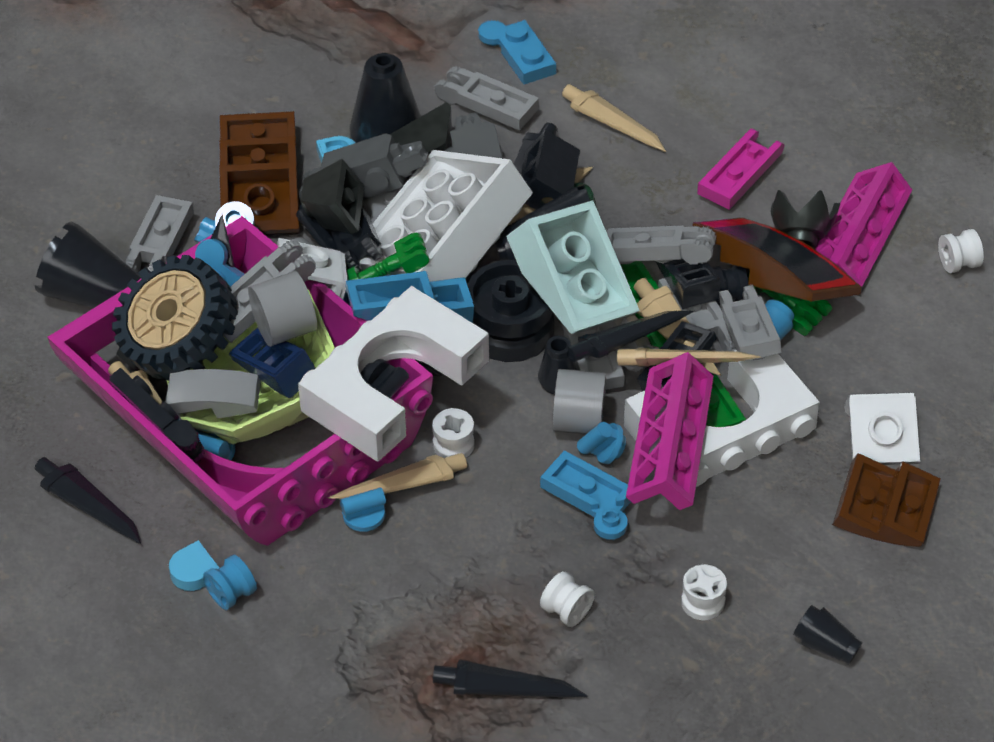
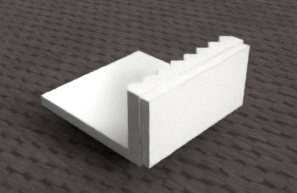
M278 238L277 245L281 247L286 241L290 240ZM299 242L304 249L301 256H311L316 263V269L311 274L312 276L308 277V280L324 283L343 300L347 281L345 254L338 250Z
M914 393L849 395L844 407L845 413L850 416L853 459L857 453H860L882 464L902 463V461L906 463L920 462L916 398Z

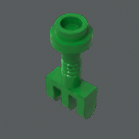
M414 232L394 242L396 253L385 258L382 262L376 263L375 266L372 265L361 272L355 266L348 269L347 281L387 276L400 268H403L405 273H413L429 263V256L422 235Z
M749 270V272L747 273L748 284H749L750 270ZM754 286L757 295L764 292L774 298V300L784 303L792 310L794 314L792 321L793 329L803 336H807L812 331V325L817 326L822 321V316H827L832 311V306L827 300L808 301Z

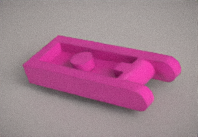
M752 128L749 129L698 183L697 194L730 210L782 154L785 144L777 140L769 148H766L756 143L759 131Z

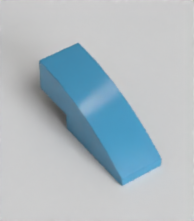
M421 271L346 281L345 287L353 315L367 321H371L382 312L390 300L394 297H399L409 287L413 286L473 323L474 304L465 277L429 282L427 272Z

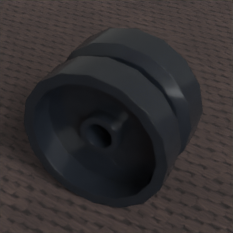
M496 261L483 266L471 276L467 286L474 304L473 324L489 333V359L502 362H519L539 355L546 348L547 341L553 337L554 315L550 307L521 273L517 261Z

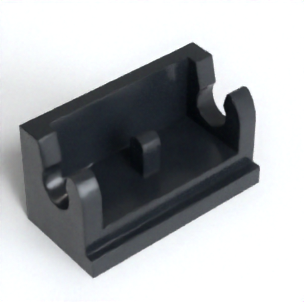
M545 129L525 152L521 176L533 193L524 204L536 210L546 204L542 201L543 198L555 199L573 189L580 149Z

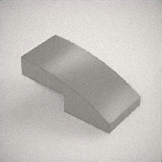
M195 369L170 373L166 402L177 414L212 408L217 419L254 413L258 409L261 380L257 374L223 369Z

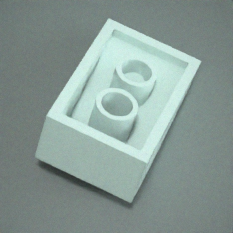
M593 200L528 219L506 236L521 273L571 334L640 311Z

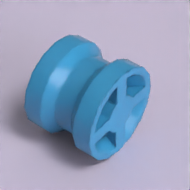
M236 555L226 558L223 566L219 569L211 568L203 574V581L209 594L224 610L233 607L236 599L240 596H250L257 590V584L250 569Z

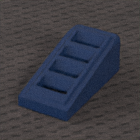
M259 328L252 331L229 353L234 362L248 372L257 374L262 382L287 398L293 397L299 391L298 383L308 371L315 369L314 364L304 349L288 341L270 347L263 339Z

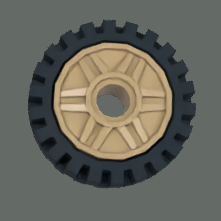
M174 255L168 256L167 263L165 264L159 259L152 263L154 271L151 272L145 267L139 272L142 278L139 282L131 279L127 284L132 290L130 294L121 293L118 301L123 307H115L113 316L118 321L112 322V330L117 334L114 336L116 344L133 364L154 378L161 380L163 377L169 380L170 373L190 370V368L193 370L205 369L203 363L205 359L213 363L218 358L214 350L217 347L224 350L229 343L223 334L233 335L235 326L230 321L236 319L238 311L234 308L237 305L236 297L231 293L232 289L228 283L203 260L197 257L193 259L190 255H182L181 259Z

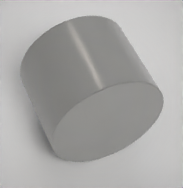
M297 271L248 288L249 301L256 324L268 346L271 347L317 330V318L310 294Z
M558 369L554 397L553 431L587 434L600 422H603L606 373Z

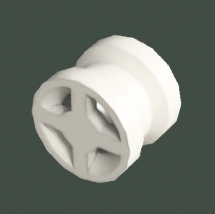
M974 229L963 230L959 236L946 234L941 235L939 238L938 251L940 260L948 273L959 272L963 266L976 268L983 264L984 251L982 242Z
M456 408L445 409L435 416L432 424L435 453L443 458L463 453L465 458L470 456L474 450V421L472 416L468 412Z
M704 564L696 565L685 573L681 603L687 615L704 621L716 618L721 614L725 605V592L727 588L726 577L722 571L714 566Z
M562 571L546 586L540 599V606L548 613L556 612L560 615L562 623L568 627H573L590 610L595 598V592L586 585H577L572 575Z

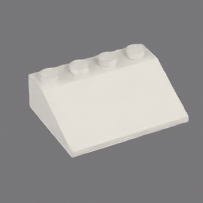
M432 150L426 158V165L414 172L374 221L373 226L381 242L379 247L383 257L375 261L368 255L364 256L359 260L362 270L372 265L375 266L376 263L382 262L385 258L396 253L394 242L417 232L423 237L429 256V263L415 272L426 271L429 282L466 278L477 267L479 260L491 245L500 238L502 231L513 217L522 210L524 203L533 192L510 159ZM400 268L387 276L405 274L403 268Z

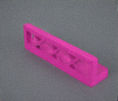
M893 162L856 173L840 202L835 223L815 248L816 251L828 259L830 258L831 261L838 265L860 286H863L912 192V188Z
M689 352L649 368L626 498L633 504L662 494L678 510L693 505L714 376ZM672 375L669 381L661 389L662 379ZM667 403L666 409L655 421L656 415ZM661 436V441L649 454L650 447ZM656 467L654 480L644 483V480Z

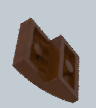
M857 453L851 462L832 525L870 539L897 545L920 547L924 542L941 478L904 461L895 470Z

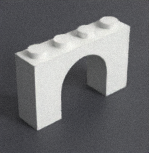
M411 286L399 297H394L390 300L382 312L371 321H366L353 337L343 345L337 346L324 362L314 370L308 371L298 383L301 412L378 462L406 437L405 408L367 384L360 375L363 368L368 363H373L377 359H384L386 361L398 358L415 359L430 365L458 384L463 385L489 362V333Z
M779 354L769 355L759 360L749 359L729 362L727 380L754 413L747 420L737 425L728 427L706 425L696 487L726 470H734L743 462L760 454L771 453L778 446L795 438H803L816 429L820 402ZM645 391L625 399L624 427L635 441ZM666 403L665 406L659 411V413L656 415L655 421H656V420L658 419V417L664 412V410L666 409L667 403ZM661 436L650 447L649 454L661 441Z

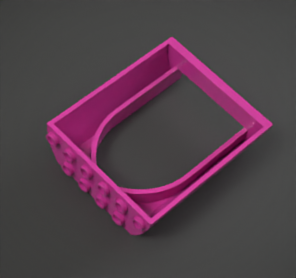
M243 216L226 226L235 267L244 274L263 257H268L278 248L277 244ZM201 242L194 245L193 247L186 250L177 257L181 259L182 255H190L193 259H195V252L197 246ZM308 279L304 282L313 297L335 348L343 345L358 332L367 320L355 317L351 306L322 282ZM129 287L47 337L55 355L69 370L250 538L267 546L288 531L296 530L305 519L321 508L329 507L336 500L328 497L363 483L378 468L397 459L401 452L412 445L423 422L426 410L430 407L433 400L431 395L433 375L414 359L398 358L388 360L390 365L396 368L401 367L409 374V380L391 398V400L405 408L406 437L378 462L334 434L285 468H265L240 464L217 456L204 449V458H201V461H198L196 464L111 386L109 380L111 375L108 372L110 365L96 353L115 341L114 336L117 334L112 330V322L118 320L113 316L115 307H123L118 299L122 292L130 294L132 290Z

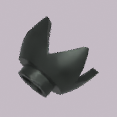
M778 190L775 200L771 205V216L776 229L806 243L810 247L817 246V240L823 239L835 223L840 203L833 204L829 215L824 194L819 190L799 212H796L785 193Z

